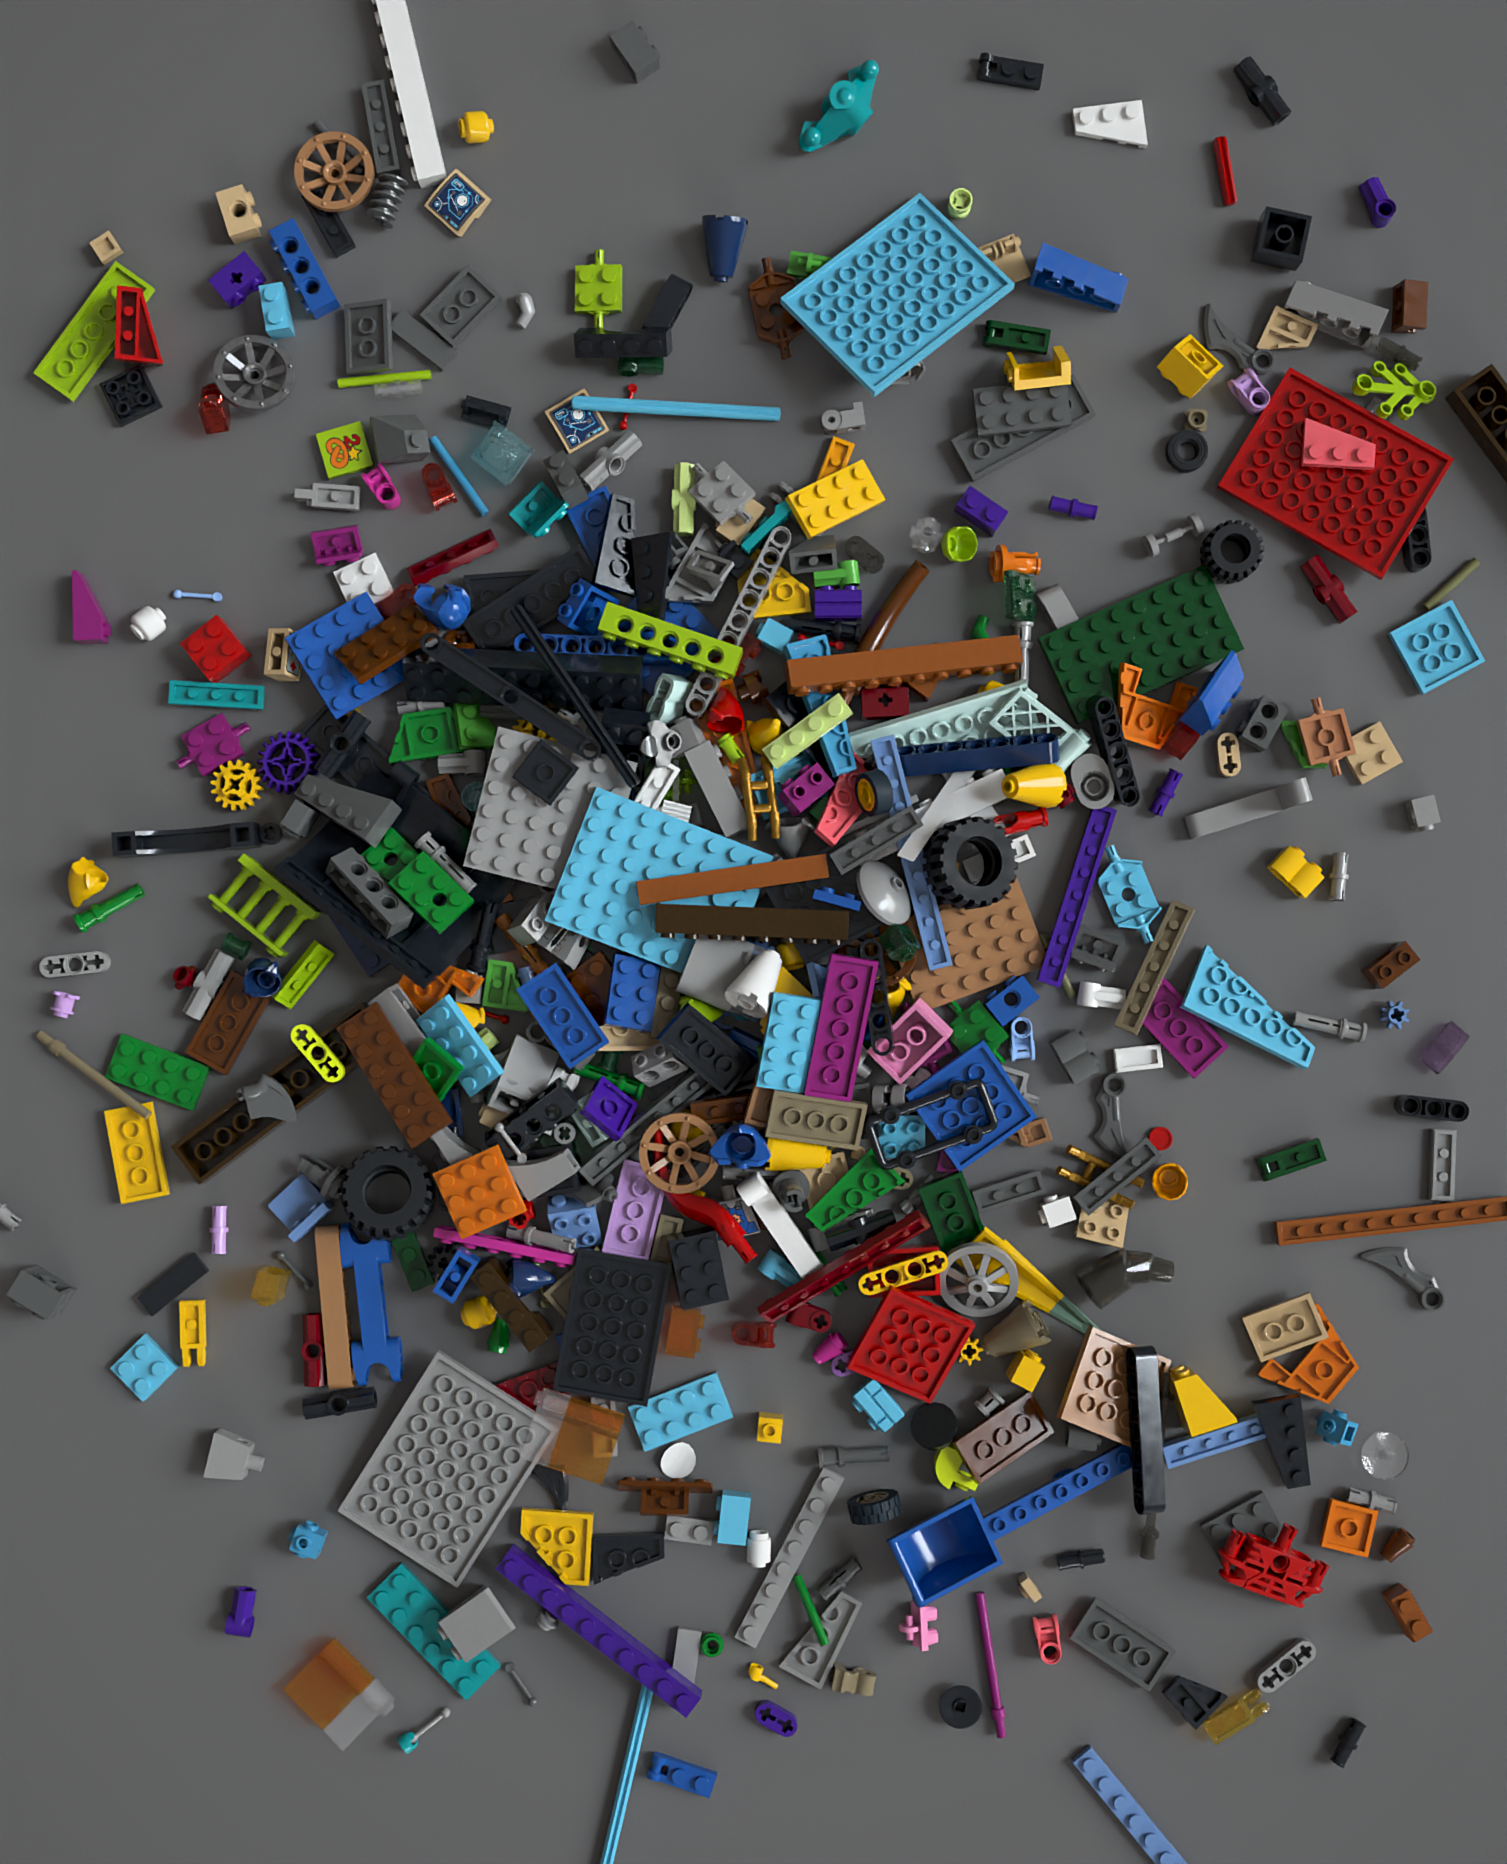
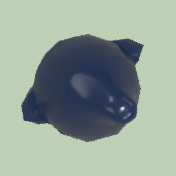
M263 957L251 961L243 973V990L241 993L253 998L269 997L277 993L282 985L277 961L271 962Z
M515 1257L506 1262L509 1266L507 1271L512 1272V1280L509 1284L519 1298L527 1296L543 1286L555 1283V1276L536 1264L520 1261L519 1258Z

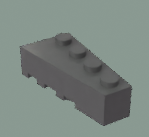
M307 775L294 792L306 805L374 848L402 811L391 799L311 775Z

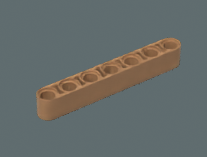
M341 1224L315 1227L327 1379L330 1390L354 1388L356 1383L351 1354L352 1331L346 1268L342 1266L340 1254Z

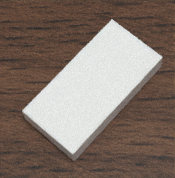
M1160 1044L1112 1049L1115 1073L1163 1067Z

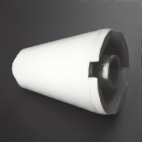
M771 949L761 951L726 989L724 994L726 1000L735 1008L737 1004L743 1007L742 1012L756 1018L767 1016L782 965L780 955Z

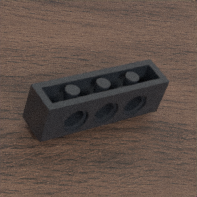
M559 1077L498 1123L503 1124L504 1131L508 1136L511 1133L519 1134L518 1137H510V1139L521 1151L526 1145L534 1144L542 1133L554 1129L565 1116L570 1117L579 1107L578 1098ZM549 1105L557 1106L554 1110H548L546 1107ZM530 1119L538 1120L535 1124H530L527 1121ZM495 1125L485 1132V1143L491 1148L499 1145L505 1161L517 1156L501 1133L495 1131Z

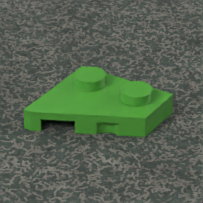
M455 703L453 710L459 749L493 750L497 731L488 718H483L479 715L480 705Z

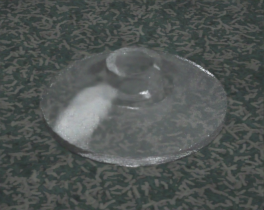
M1386 1431L1377 1432L1369 1436L1363 1443L1361 1448L1362 1465L1370 1475L1377 1479L1389 1480L1396 1478L1405 1470L1408 1464V1448L1405 1442L1394 1433ZM1385 1450V1456L1380 1458L1379 1452Z

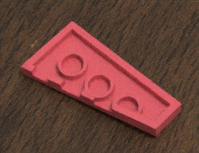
M854 751L857 769L854 772L838 777L814 830L831 848L862 813L855 794V782L857 776L860 773L867 772V770L863 766L865 761Z

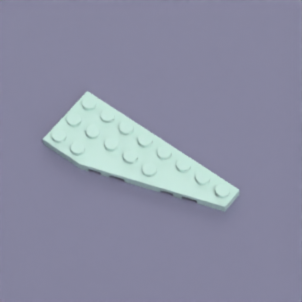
M1026 679L850 732L848 736L850 737L852 749L859 757L869 758L873 753L870 740L893 734L897 748L910 745L1005 737L991 726L988 720L1020 687L1023 690L1028 687ZM1021 696L1014 703V709L1029 708L1028 701ZM1032 713V723H1039L1036 713ZM1029 714L1015 715V725L1029 724ZM1012 715L1001 716L997 722L1002 726L1013 725ZM1034 728L1033 734H1042L1041 728ZM1030 729L1016 730V736L1030 735Z

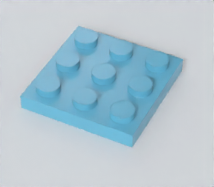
M1452 600L1388 633L1390 640L1421 695L1485 662Z

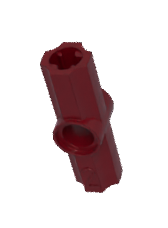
M1318 554L1300 566V569L1312 584V590L1317 600L1328 607L1339 624L1358 612L1344 593L1345 588L1342 581L1335 574L1330 573Z
M306 1313L302 1315L303 1346L301 1349L304 1361V1386H325L326 1366L322 1313ZM310 1344L318 1346V1355H313L310 1352Z

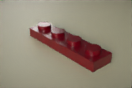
M488 529L408 567L407 571L415 587L418 583L425 584L434 577L447 574L462 564H468L483 554H489L498 548L499 545L492 530Z

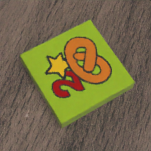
M361 421L316 434L330 480L374 467Z

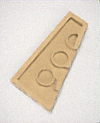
M603 1025L600 1028L610 1042L598 1051H643L660 1042L656 1039L648 1038L649 1033Z

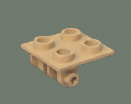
M1014 234L978 247L1014 283L1031 277L1019 247L1021 245L1019 236L1015 237Z
M1107 1200L1089 1216L1081 1208L1079 1222L1075 1227L1074 1234L1078 1238L1122 1249L1129 1208L1112 1200Z

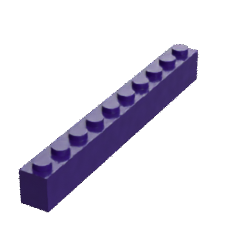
M513 1544L496 1567L499 1573L687 1718L701 1699L702 1690L675 1670L576 1591L564 1584L558 1577L517 1545Z

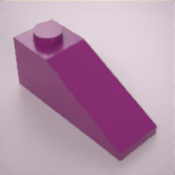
M72 570L73 640L79 644L108 643V637L111 636V625L108 623V619L85 576L77 570Z

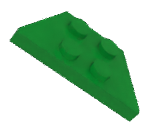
M450 707L406 713L401 718L399 730L394 741L391 756L389 757V765L396 764L400 760L403 762L418 761L476 749H459L454 712Z

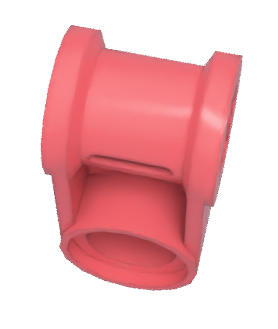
M1056 1614L1039 1619L1032 1617L1034 1636L1041 1659L1047 1664L1057 1663L1061 1658L1062 1652ZM1047 1646L1055 1647L1052 1655L1044 1654V1649Z

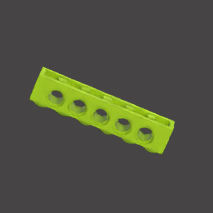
M607 602L598 626L602 637L607 640L616 641V638L625 641L624 645L634 649H638V646L646 648L647 653L660 657L661 654L669 656V660L682 665L683 661L692 664L691 668L701 672H705L706 669L715 672L714 676L727 680L728 677L734 679L743 654L742 647ZM621 623H631V629L628 632L619 631ZM647 629L652 630L654 636L650 640H644L641 638L643 631ZM668 637H673L677 640L672 648L664 646V641ZM696 645L699 647V651L696 655L691 656L686 653L687 647ZM716 652L722 657L718 663H711L708 660L709 655Z

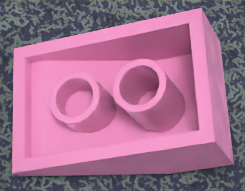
M919 998L893 1024L895 1041L893 1053L889 1056H880L872 1050V1047L866 1052L901 1085L951 1036L953 1030ZM887 1039L879 1040L877 1043L878 1050L880 1052L887 1051L889 1041Z

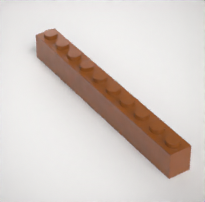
M1019 635L790 659L785 663L784 672L788 695L795 694V696L801 697L808 695L809 692L817 691L819 694H827L835 689L852 691L856 687L865 686L866 689L876 688L880 684L897 686L906 681L917 684L924 682L925 679L933 678L935 681H943L951 676H957V678L962 679L970 677L971 674L978 673L981 676H988L996 671L1012 673L1017 671L1023 663Z

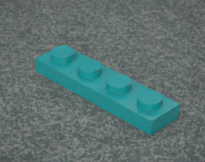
M170 680L168 704L264 710V686Z

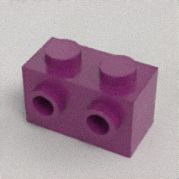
M818 762L812 767L807 764L797 772L800 777L795 781L790 778L780 786L782 791L776 796L793 817H796L835 785Z

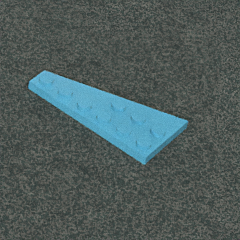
M1205 945L1201 951L1180 1008L1303 1070L1307 1069L1315 1047L1296 1028H1291L1282 1019L1283 1016L1278 1011H1273L1266 1004L1267 1001L1241 976L1238 977L1228 968L1229 965L1223 959L1220 960L1212 952L1213 949L1210 946Z

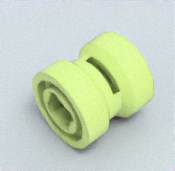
M955 189L950 195L948 213L954 219H963L970 212L973 197L967 189Z

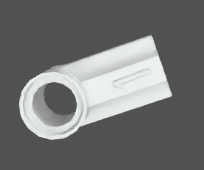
M1080 981L1077 1005L1122 1009L1126 1000V990Z

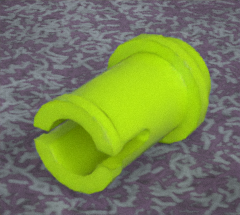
M728 733L717 741L719 743L718 747H721L732 764H735L739 758L745 755L734 742V736H730Z

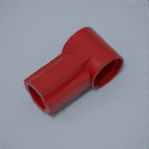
M527 1199L523 1200L527 1211L510 1218V1226H514L518 1230L526 1228L527 1222L530 1219L536 1218L532 1200L529 1202Z

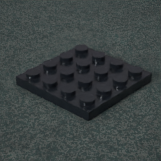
M846 838L839 840L832 848L828 846L811 855L826 854L829 878L764 887L775 908L849 911L848 940H842V945L828 944V939H818V944L804 943V938H795L794 944L805 965L819 960L885 924L869 911L859 894L856 877L860 865L841 875L830 857V854L848 844ZM821 886L834 889L835 895L843 896L844 892L858 896L857 901H861L859 912L814 900L815 889L820 890Z

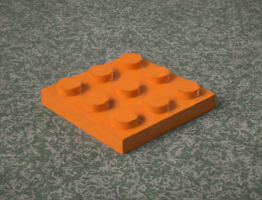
M495 1145L433 1173V1177L461 1240L527 1211L499 1145Z

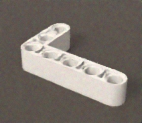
M758 1171L737 1186L736 1189L748 1207L752 1205L802 1279L824 1267Z

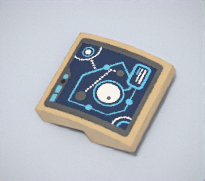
M455 169L440 184L424 206L457 236L462 237L475 218L479 219L492 199L463 173Z
M585 388L544 411L569 454L609 431L599 411L572 409L573 396H589Z

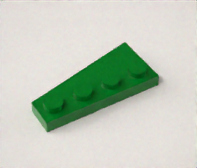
M870 1148L804 1215L823 1232L906 1181L894 1169L884 1170L880 1168L872 1148Z

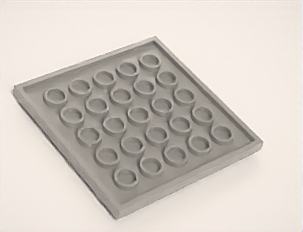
M498 726L463 866L557 889L595 788L599 787L629 799L631 788L628 787L616 767L605 754L601 753L600 757L595 761H587L560 742ZM540 739L544 740L579 767L578 771L551 806L512 778ZM584 749V753L588 757H592L597 753ZM627 760L635 772L638 763Z

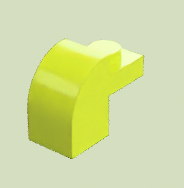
M950 1444L942 1450H937L934 1456V1469L941 1484L950 1489L953 1481H955V1486L964 1491H968V1489L975 1491L978 1484L975 1483L969 1473L959 1469L962 1459L954 1445Z

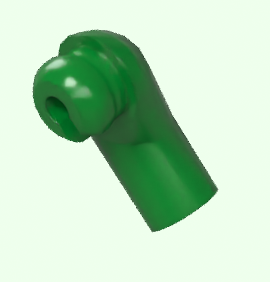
M978 615L971 631L973 640L989 638L985 631L989 621L988 617Z

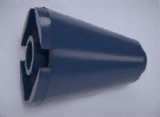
M704 215L702 216V227L709 274L711 277H714L715 282H728V278H733L748 228V220L724 215V217Z

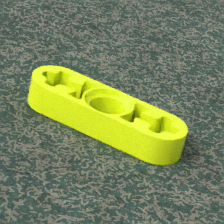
M300 1024L292 1029L291 1040L320 1075L328 1082L340 1081L345 1075L344 1065L312 1027ZM299 1030H307L306 1038L309 1041L316 1040L307 1050L304 1046L309 1044L304 1039L298 1040L297 1038L300 1035ZM316 1046L324 1050V1057L321 1060H315L312 1057V1050ZM329 1057L332 1060L329 1061L328 1064L331 1067L337 1066L339 1068L337 1070V1077L328 1075L330 1069L327 1067V1065H324L322 1068L320 1066V1064L326 1062Z

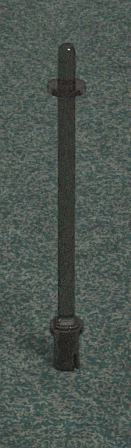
M1163 1372L1161 1375L1159 1391L1163 1447L1168 1401L1175 1399V1395L1169 1393L1171 1376L1168 1372ZM1157 1513L1147 1514L1146 1526L1140 1530L1142 1542L1139 1556L1143 1559H1155L1156 1539L1159 1538V1531L1155 1528Z

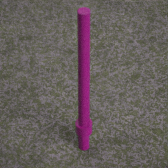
M980 1591L975 1593L992 1702V1707L990 1708L991 1717L995 1721L997 1738H1005V1708L1001 1704L985 1593Z

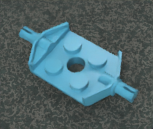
M1114 845L1105 848L1110 860L1108 862L1109 865L1097 878V882L1116 927L1140 931L1144 944L1154 940L1148 927L1162 908L1159 907L1141 865L1143 862L1121 859ZM1130 888L1133 891L1134 897L1131 901H1125L1122 898L1123 889Z

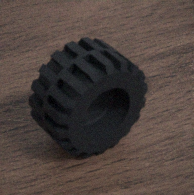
M1228 520L1224 524L1220 523L1204 539L1202 542L1203 546L1200 548V553L1203 554L1200 557L1201 563L1205 562V568L1211 572L1210 576L1212 579L1216 576L1218 577V582L1222 583L1226 580L1227 584H1232L1234 581L1240 582L1247 578L1258 568L1259 563L1263 559L1261 553L1264 552V546L1260 545L1263 539L1262 536L1257 537L1256 534L1259 531L1256 528L1253 530L1249 528L1251 524L1246 522L1242 525V520H1236L1234 523H1232V520ZM1228 540L1236 542L1243 551L1242 562L1231 563L1225 560L1220 551L1221 542Z

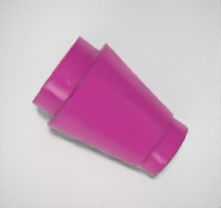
M836 1331L834 1334L830 1333L812 1353V1356L821 1365L823 1362L845 1353L848 1344L843 1336Z

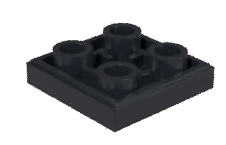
M142 364L99 384L120 427L128 425L163 407Z

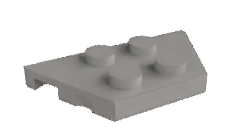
M703 523L672 577L669 586L666 588L665 598L668 602L713 604L728 577L727 575L717 589L713 590L706 579L689 574L686 566L698 550L718 556L717 551L722 544L718 539H715L709 530L710 527L706 523Z

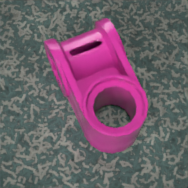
M378 463L377 467L368 473L360 474L371 492L374 493L385 509L393 510L400 505V494L381 463ZM386 493H393V497L390 500H383Z

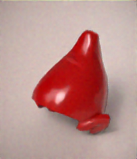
M720 687L717 697L708 711L706 725L712 731L721 733L731 732V735H735L745 730L744 713L740 703L725 687Z

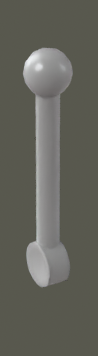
M497 1123L494 1127L495 1131L501 1133L516 1153L517 1161L525 1163L527 1160L526 1154L519 1151L504 1131L503 1124Z

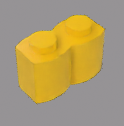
M1286 846L1267 868L1296 896L1304 899L1324 879V876L1321 874L1322 869L1314 862H1307L1304 858V852L1298 847Z

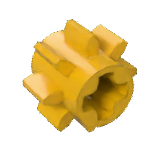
M977 1337L973 1341L968 1338L960 1352L961 1355L958 1357L959 1362L965 1359L969 1366H971L972 1360H981L978 1352H982L984 1349L981 1346H976L979 1342ZM967 1345H970L972 1349H974L970 1351V1355H967L965 1351H963L967 1348Z

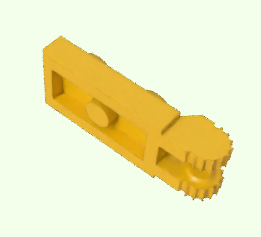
M205 1299L181 1300L179 1302L180 1349H182L183 1366H191V1349L197 1348L198 1366H205Z

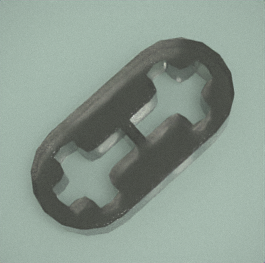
M853 536L847 540L845 551L852 560L858 561V565L869 573L875 574L882 570L884 557L877 549L860 536ZM853 543L855 545L857 543H860V550L864 552V554L862 555L857 550L853 553L851 551L852 546L850 544ZM866 555L871 559L877 557L879 559V566L874 565L870 567V561L866 558Z

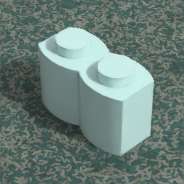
M663 673L658 678L654 695L646 707V712L651 713L650 719L652 721H662L667 725H675L674 721L682 717L684 704L692 690L693 683L683 676Z

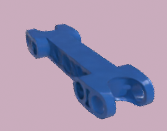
M350 1222L342 1223L340 1230L341 1262L343 1268L354 1267L362 1341H354L351 1344L352 1363L359 1386L368 1385L370 1367L374 1363L384 1364L389 1369L393 1382H401L404 1361L402 1340L400 1336H389L382 1264L392 1262L391 1241H385V1239L380 1238L379 1241L372 1239L369 1242H362L355 1236Z

